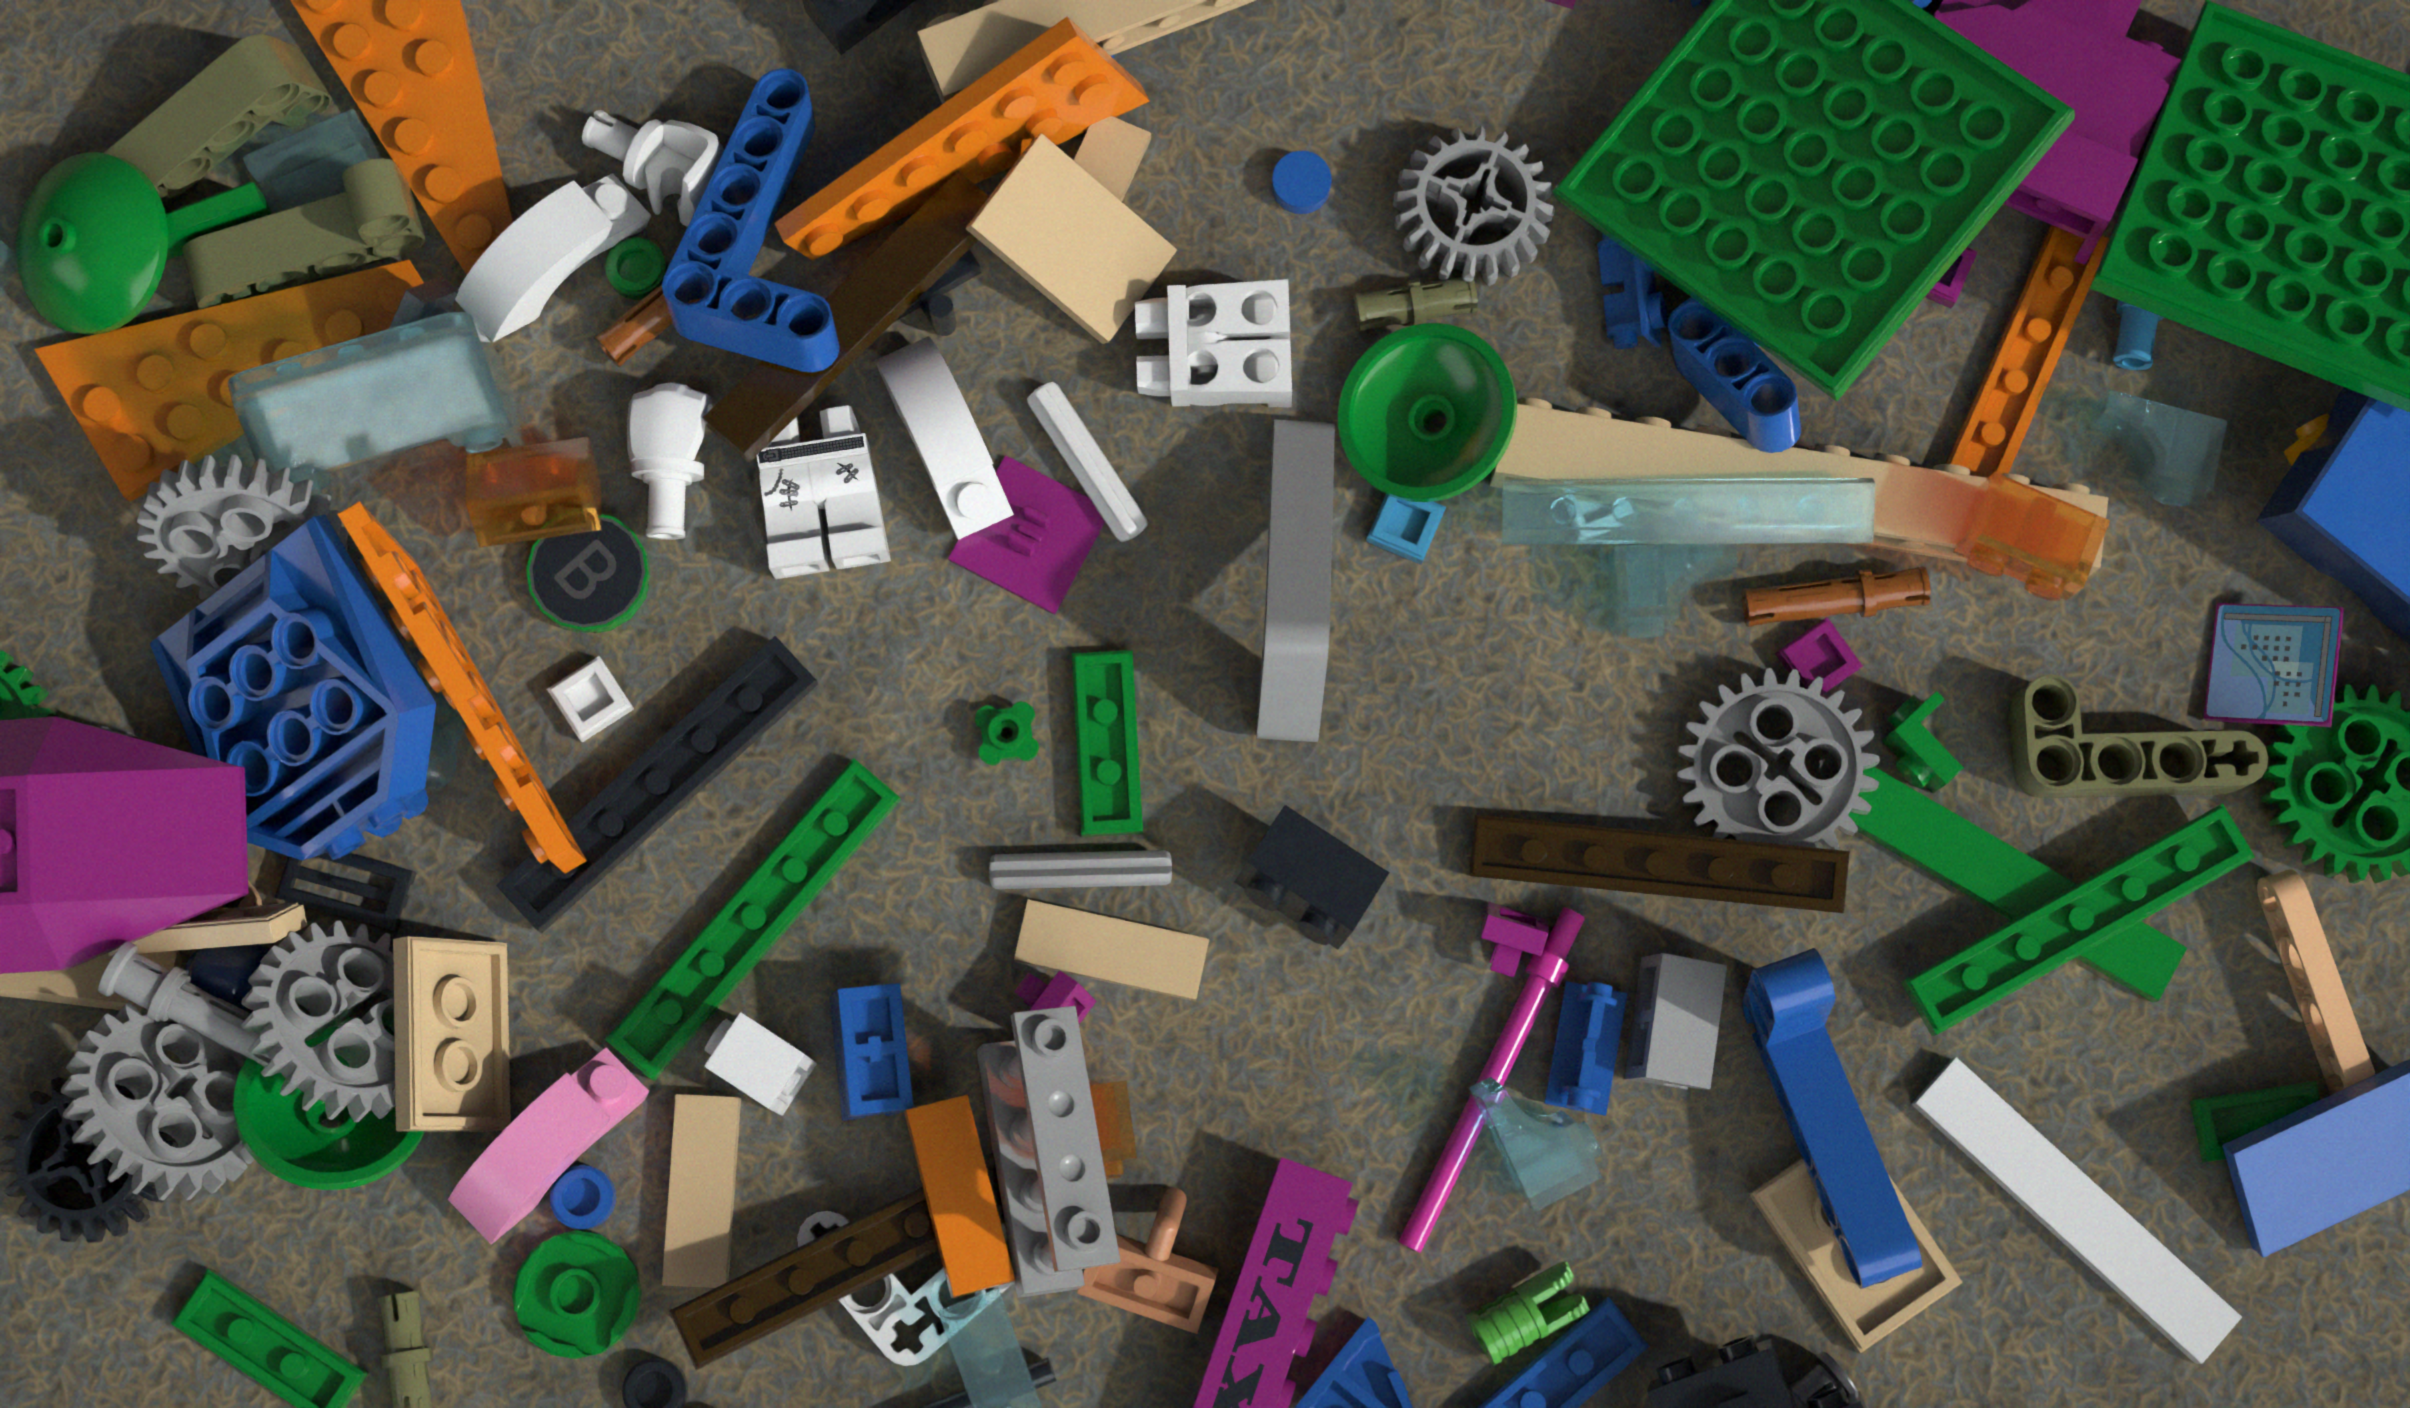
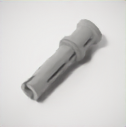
M129 941L125 942L114 954L100 980L99 993L107 997L116 993L147 1009L148 1018L156 1022L160 1020L165 1022L170 1018L237 1053L247 1056L264 1067L271 1061L268 1054H250L248 1051L249 1047L260 1036V1033L242 1029L241 1024L250 1013L190 983L191 978L187 975L186 970L178 966L170 970L138 954L137 945Z

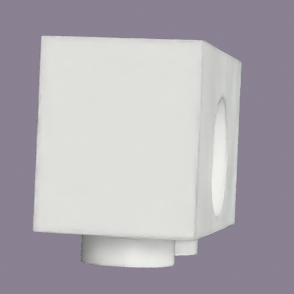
M741 1012L733 1023L728 1019L723 1020L705 1047V1051L711 1057L704 1067L783 1116L817 1065L807 1055Z

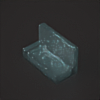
M354 109L343 112L243 157L247 169L259 183L272 214L346 192L342 180V174L346 169L362 161L382 159L370 132Z

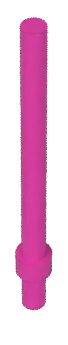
M1563 907L1545 943L1542 955H1532L1525 970L1529 974V978L1398 1241L1400 1244L1421 1253L1551 987H1559L1569 967L1565 959L1585 920V917L1579 913Z

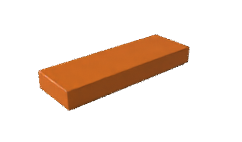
M968 1094L907 1109L904 1114L951 1298L1014 1282L1015 1277Z

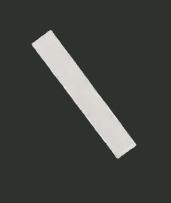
M1957 1057L1952 1058L1912 1102L1911 1105L2195 1364H2203L2242 1318L2241 1315Z

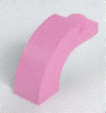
M607 1048L603 1049L571 1076L568 1073L563 1075L517 1116L468 1169L452 1191L448 1201L492 1245L539 1204L552 1184L583 1152L636 1109L645 1100L649 1090Z

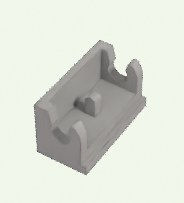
M1666 953L1641 957L1625 1072L1626 1080L1688 1090V1087L1702 1090L1711 1089L1727 965Z

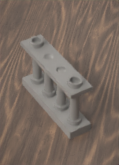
M1076 1006L1015 1012L1011 1015L1014 1041L982 1044L976 1050L1017 1298L1079 1289L1085 1285L1082 1269L1113 1265L1121 1262Z

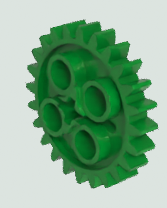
M2350 684L2344 685L2335 690L2331 727L2277 725L2274 730L2285 743L2274 742L2266 746L2268 756L2277 761V765L2268 767L2261 778L2274 782L2276 789L2260 798L2261 802L2279 804L2281 810L2268 823L2270 826L2288 824L2292 831L2286 836L2282 845L2287 848L2302 842L2306 846L2301 861L2303 865L2306 866L2320 858H2324L2325 877L2330 878L2338 875L2345 866L2348 881L2352 884L2365 880L2368 871L2375 884L2390 880L2392 870L2399 877L2410 874V791L2404 789L2396 778L2398 764L2410 771V707L2406 710L2400 709L2401 692L2398 690L2387 694L2379 702L2378 690L2374 684L2361 689L2358 696H2356ZM2346 728L2355 731L2361 737L2363 742L2361 755L2352 752L2347 747L2344 737ZM2387 740L2391 741L2393 750L2386 760L2375 767L2364 783V788L2369 793L2352 800L2340 819L2339 827H2334L2332 825V818L2338 809L2343 807L2362 785L2363 780L2358 774L2373 768L2379 761ZM2313 776L2321 778L2327 784L2330 790V799L2327 804L2319 801L2313 795L2311 790V779ZM2364 812L2373 815L2378 820L2380 825L2378 841L2370 838L2364 831L2362 826Z

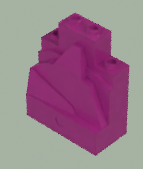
M1943 0L1939 10L1934 15L1936 19L2075 110V119L2003 204L2084 238L2074 261L2085 265L2113 216L2138 161L2137 156L2181 59L2169 55L2157 43L2147 40L2135 41L2125 37L2142 0Z

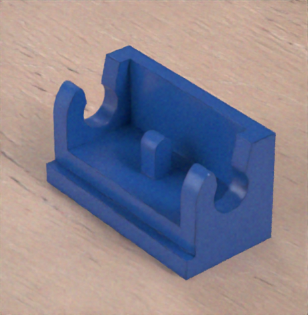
M900 983L837 989L829 997L842 1121L862 1119L866 1116L885 1114V1116L896 1115L913 1108Z

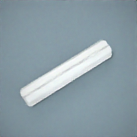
M1049 382L1035 389L1027 398L1029 407L1115 538L1120 542H1125L1139 535L1148 525L1146 517L1059 385Z

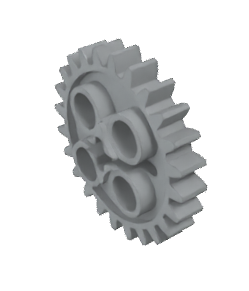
M232 454L228 466H220L212 456L205 455L201 469L187 460L181 461L178 474L164 469L159 483L150 482L146 497H143L137 523L140 524L137 539L147 542L144 551L145 557L160 559L157 568L160 574L177 572L176 586L178 588L187 587L191 584L200 586L198 595L200 599H205L218 591L313 516L324 514L327 516L346 550L348 548L346 543L349 532L345 527L341 526L342 521L337 515L342 511L329 510L331 502L329 494L310 495L313 485L312 480L307 479L294 484L289 481L290 468L284 467L275 474L266 472L264 459L259 458L252 468L243 467L239 457Z
M1772 668L1766 669L1763 686L1758 687L1754 685L1746 673L1741 674V693L1737 695L1723 684L1720 685L1717 693L1722 705L1719 708L1704 701L1699 704L1698 709L1707 721L1706 725L1688 722L1685 731L1698 741L1697 745L1679 746L1678 756L1694 762L1693 767L1677 772V781L1695 784V789L1688 792L1682 798L1683 806L1701 804L1703 808L1694 820V826L1699 828L1713 822L1717 827L1713 838L1727 839L1729 837L1732 840L1814 848L1815 844L1820 842L1826 849L1838 850L1839 844L1834 831L1838 829L1851 836L1857 832L1858 828L1848 814L1853 812L1868 815L1872 806L1859 797L1858 794L1859 792L1876 791L1879 785L1877 780L1863 775V770L1878 765L1880 758L1878 755L1861 752V747L1868 744L1874 737L1873 731L1855 732L1852 728L1862 714L1861 709H1854L1842 714L1838 708L1843 700L1844 691L1839 690L1828 699L1820 696L1823 678L1818 676L1808 689L1799 687V673L1796 669L1791 671L1786 685L1777 684ZM1770 711L1779 712L1789 721L1790 733L1783 739H1767L1758 731L1756 725L1758 717ZM1736 732H1742L1750 738L1756 748L1774 762L1782 756L1786 757L1791 762L1787 770L1789 776L1805 788L1818 794L1822 799V803L1820 805L1810 803L1800 790L1784 776L1780 775L1773 781L1767 779L1765 776L1768 767L1766 761L1750 749L1736 742L1733 735ZM1817 750L1832 754L1838 764V774L1827 780L1814 778L1806 770L1804 764L1805 757ZM1730 757L1739 758L1749 766L1751 778L1742 786H1728L1718 778L1716 772L1718 763ZM1774 797H1787L1797 806L1799 812L1798 820L1786 827L1776 826L1765 815V803Z
M335 921L325 933L316 923H312L301 936L292 931L278 946L274 945L262 958L261 964L248 979L253 988L242 999L241 1004L253 1010V1012L241 1025L242 1029L246 1031L260 1033V1036L249 1047L248 1051L250 1054H268L271 1061L265 1066L261 1074L267 1077L281 1072L286 1079L281 1086L280 1094L285 1096L296 1088L304 1092L302 1109L306 1111L318 1100L325 1101L328 1119L333 1120L347 1106L352 1120L359 1122L370 1110L380 1119L396 1106L395 1036L388 1033L383 1026L389 1027L395 1033L393 953L389 951L390 934L385 933L376 943L368 940V930L365 924H360L351 936L348 937L341 921ZM345 975L351 977L358 986L353 985ZM384 994L388 997V1000L373 1006L361 1019L354 1018L345 1023L328 1039L317 1046L308 1047L305 1044L306 1041L321 1035L333 1021L336 1023L344 1021L377 995ZM296 1003L304 1006L311 1016L303 1013ZM335 1054L342 1056L350 1067L343 1065L337 1060Z
M130 1002L123 1006L116 1015V1018L108 1013L103 1016L94 1028L95 1032L89 1030L77 1045L80 1051H77L66 1065V1069L74 1075H71L61 1088V1093L76 1098V1100L72 1101L63 1112V1117L70 1120L83 1121V1125L74 1134L72 1140L74 1143L93 1141L96 1148L87 1159L90 1165L106 1158L113 1163L107 1178L110 1182L115 1181L124 1172L133 1175L131 1186L132 1193L138 1194L148 1182H154L158 1199L165 1200L177 1184L185 1200H191L201 1189L202 1185L213 1194L226 1182V1178L234 1182L246 1170V1163L251 1164L255 1160L249 1154L238 1135L233 1114L235 1084L239 1072L248 1058L247 1056L237 1053L170 1018L165 1022L161 1020L156 1022L148 1018L147 1009L142 1008L139 1012ZM163 1050L173 1052L178 1056L182 1064L172 1062L166 1057ZM115 1084L127 1087L132 1091L136 1100L126 1098L120 1094ZM206 1096L220 1102L224 1112L212 1107L207 1101ZM159 1132L171 1135L178 1143L179 1148L165 1143L160 1137Z

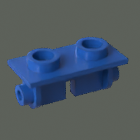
M1602 233L1603 241L1597 244L1602 285L1610 287L1624 284L1625 292L1603 296L1607 338L1613 339L1614 348L1616 349L1636 347L1638 345L1637 337L1644 336L1655 347H1662L1660 328L1668 326V310L1663 293L1656 292L1655 270Z
M1566 981L1544 1104L1606 1116L1627 993L1613 991L1612 986L1602 983L1588 982V985Z

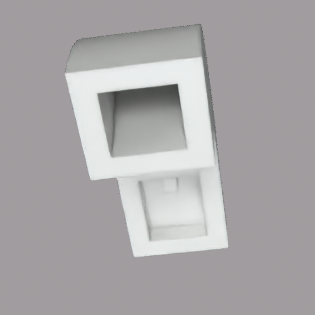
M613 173L584 188H581L575 181H572L539 201L498 236L471 268L458 289L459 292L455 300L490 340L495 342L536 320L540 316L549 297L571 273L594 256L615 246L620 241L642 232L647 227L651 215Z
M928 336L876 359L875 363L893 404L915 444L958 540L1014 515L974 419L946 362L931 337Z

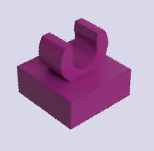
M1488 902L1481 924V938L1495 942L1490 959V970L1514 977L1522 951L1541 956L1549 933L1548 920Z
M1061 970L1057 972L1049 985H1046L1028 972L1014 991L1016 995L1031 1007L1029 1011L1076 1006L1079 1025L1097 1002L1077 981Z

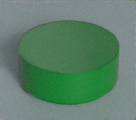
M639 237L627 238L617 243L610 250L605 263L606 275L614 290L621 296L631 300H642L654 289L662 285L664 275L668 269L667 262L659 247L650 240Z

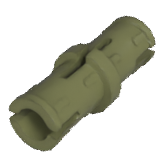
M1462 277L1420 283L1418 278L1406 280L1405 286L1353 294L1359 331L1394 324L1411 323L1413 326L1424 324L1426 320L1478 312L1475 281L1473 279L1471 282H1465Z
M420 1291L378 1298L386 1355L380 1356L381 1369L388 1368L393 1408H433L427 1362L433 1361L432 1348H425L419 1304Z

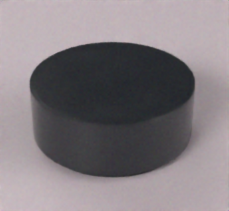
M663 1358L646 1359L637 1363L627 1373L622 1386L623 1401L626 1408H683L688 1398V1381L683 1370L674 1362Z

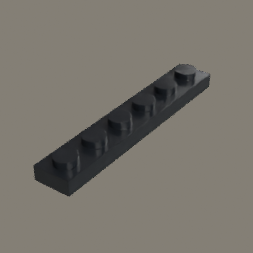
M774 636L566 822L568 829L586 858V862L565 874L549 859L541 864L532 853L496 886L529 923L542 934L818 685L817 680L784 644Z

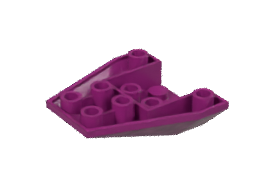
M60 717L0 721V974L68 970L114 951L127 941L133 943L249 894L245 767Z

